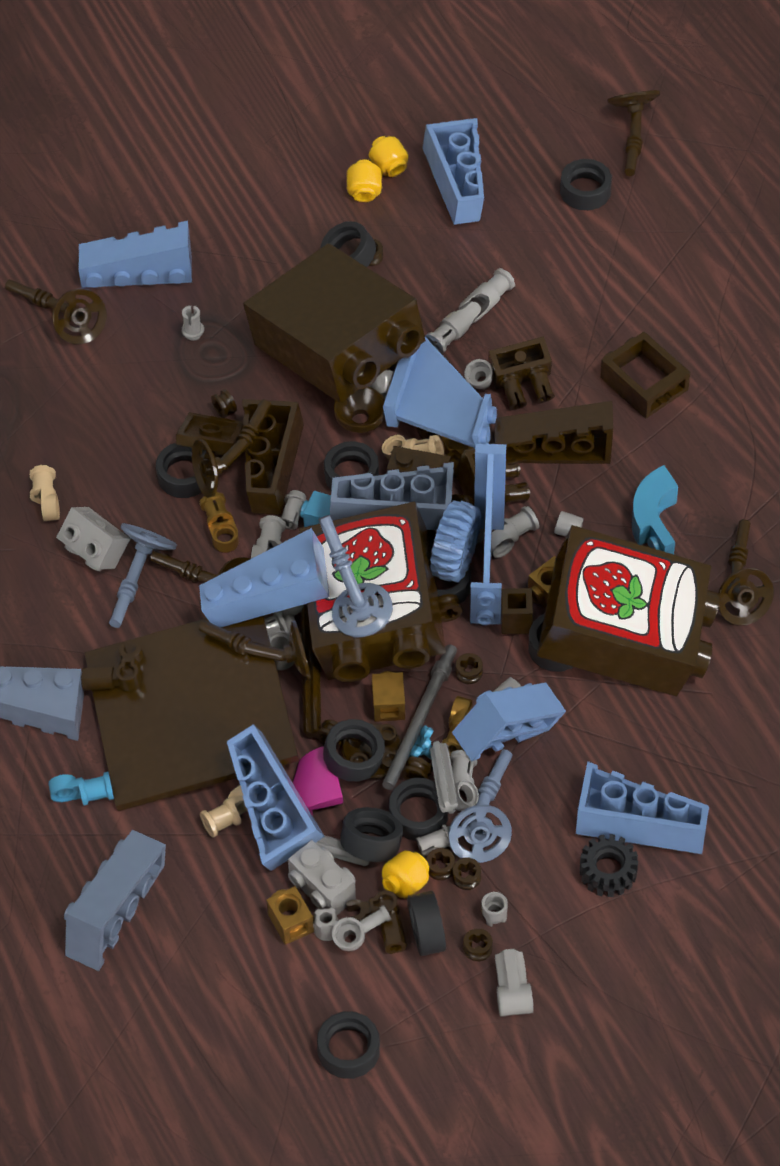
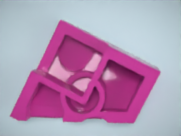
M324 746L312 750L299 760L293 780V785L312 816V810L343 804L338 777L327 768L323 759Z

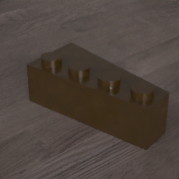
M242 399L244 410L243 425L249 423L261 400ZM268 400L271 403V408L258 429L259 435L256 437L253 445L245 450L246 493L253 514L281 515L304 422L298 402Z
M612 401L496 418L494 444L506 445V460L517 459L518 463L611 464L613 439Z

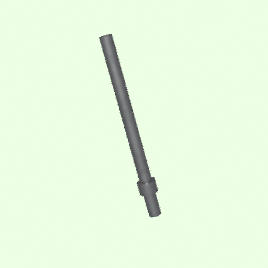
M453 645L446 646V653L442 654L440 660L435 662L431 670L432 678L382 783V786L387 790L394 789L444 681L448 680L452 671L451 664L457 653V648Z

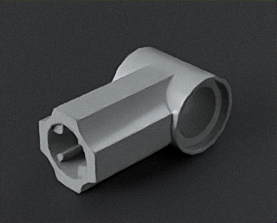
M515 949L503 950L495 955L500 1016L533 1013L532 990L530 983L527 984L523 952L516 951Z

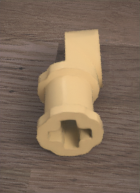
M394 435L386 439L382 445V452L388 461L393 446H402L404 448L444 455L443 442L439 435H433L429 439L417 440L415 438L405 440L401 435Z
M39 465L30 470V479L33 481L30 499L41 504L44 521L59 520V501L53 488L56 471L47 465Z
M241 785L229 794L228 798L223 801V805L209 812L205 810L200 812V818L210 836H217L218 831L232 824L236 826L241 824L240 814L248 811L243 800Z

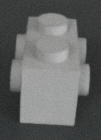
M71 507L56 537L65 544V548L69 552L80 555L86 560L87 566L97 571L115 569L131 539L89 507Z
M311 840L288 859V877L298 889H302L318 909H330L332 907L336 910L337 916L347 908L346 903L348 901L356 899L355 877L347 868H340L334 862V858L327 848H320Z

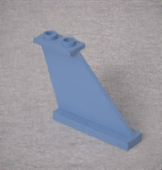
M425 337L426 341L421 344L412 356L401 358L397 363L383 404L386 425L388 427H398L399 422L402 421L473 447L474 449L476 444H489L490 425L495 424L497 417V408L492 406L491 394H485L483 399Z
M476 444L474 506L479 507L481 512L480 529H485L483 583L471 582L470 623L481 625L501 623L502 583H490L492 529L504 530L506 445Z

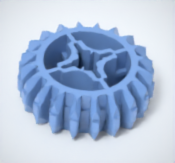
M455 500L447 506L436 530L437 533L431 550L430 568L433 576L449 582H459L465 576L470 563H472V557L475 553L480 534L481 512L479 507L473 506V504Z

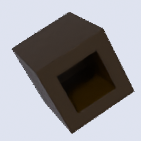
M532 588L501 589L502 634H529L533 620Z

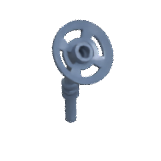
M331 516L321 517L318 520L331 550L329 556L334 558L332 564H336L334 568L336 571H339L346 590L334 602L332 608L333 621L339 631L350 637H366L375 634L388 623L392 615L393 603L391 597L383 587L377 584L357 583L351 569L353 563L351 560H348L350 558L349 554H345L347 548L342 546ZM376 593L380 594L383 598V608H379ZM369 598L373 599V606H370V603L368 601ZM348 606H350L353 611L351 615L348 613ZM340 607H342L343 614L347 619L346 623L340 618ZM371 615L376 618L375 621L368 625L357 627V621L365 620Z
M122 523L120 528L136 542L135 549L137 551L127 577L122 580L117 592L118 600L109 624L115 628L121 626L129 603L134 601L136 591L138 590L137 582L148 554L151 555L153 549L173 550L177 547L176 543L159 534L126 523Z
M508 750L501 751L490 775L483 779L478 789L479 799L477 804L460 812L450 825L448 832L449 843L454 853L460 858L470 857L479 863L487 862L502 854L510 843L512 828L508 817L500 809L489 805L490 801H494L501 787L500 780L513 756ZM472 813H473V815H470L469 817H467V818L463 821V823L461 824V826H458L459 823H460L466 816H468L469 814H472ZM486 813L494 814L499 818L502 825H494L486 817ZM464 835L466 841L473 845L472 850L464 849L458 843L457 838ZM497 836L500 837L499 841L493 847L483 851V848L493 843Z

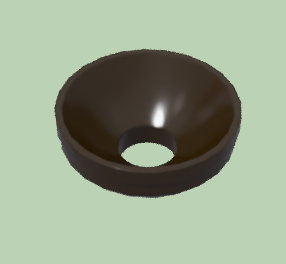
M373 388L359 389L341 403L335 400V418L341 427L351 432L363 433L374 430L385 418L383 410L385 399L380 392ZM357 414H364L369 418L364 423H356L352 420Z

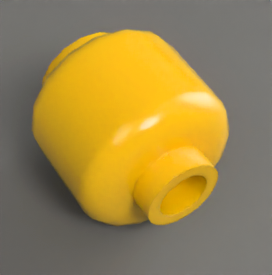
M378 137L373 141L372 148L369 151L370 161L381 169L382 176L395 177L401 174L407 167L408 153L396 137Z
M359 160L348 168L347 191L356 201L370 202L381 193L382 172L376 164L369 160Z
M405 850L386 862L382 868V883L385 890L393 892L397 897L408 898L409 895H413L423 888L429 880V865L426 859L419 853Z

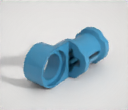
M104 772L103 776L86 780L82 777L75 778V776L68 774L59 775L52 778L48 784L51 799L55 802L82 799L84 806L88 805L89 801L97 799H114L109 772Z

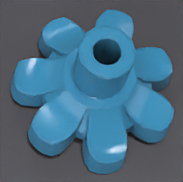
M426 725L422 727L409 757H419L424 754L431 759L430 748L433 746L431 745L430 737L434 732L431 727Z

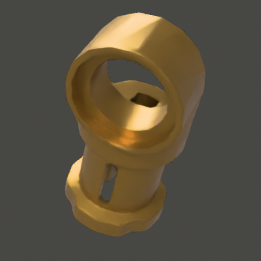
M216 492L214 497L207 498L204 496L199 504L201 509L206 511L208 517L207 525L212 535L214 548L223 553L231 552L239 544L238 529L231 512L227 511L225 507L226 499L224 494ZM226 533L233 536L228 542H222L217 539L220 535Z
M461 696L455 698L449 717L450 731L447 738L441 742L448 745L449 755L453 751L463 750L452 731L472 708L473 700Z

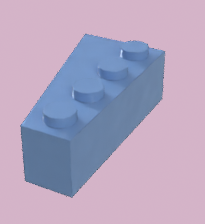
M477 118L428 124L425 128L422 149L454 225L480 221L484 191L480 167L481 156L479 154Z
M188 221L179 222L178 227L167 229L166 226L156 227L154 232L140 235L139 232L128 233V236L120 240L110 237L79 244L81 288L192 283V254Z
M312 528L199 585L202 612L210 623L224 627L328 598L329 588L324 547Z
M254 724L227 741L237 779L243 792V800L252 823L253 834L260 850L259 854L262 865L272 871L288 861L292 855L311 840L316 843L325 836L265 736Z
M587 761L577 813L576 834L592 837L604 835L605 839H609L610 834L615 835V840L619 841L620 837L626 839L625 842L702 854L709 812L708 805L672 792L668 794L661 793L654 789V785L642 782L641 785L624 779L625 775L612 771L609 774L599 770L598 765Z

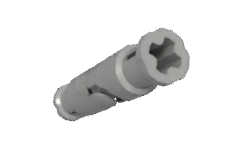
M498 268L494 272V277L488 282H483L464 299L458 307L460 310L449 313L440 322V326L434 332H429L425 337L443 354L446 351V347L453 340L456 341L462 337L472 323L481 319L500 301V296L504 292L510 291L515 287L512 275L508 271Z

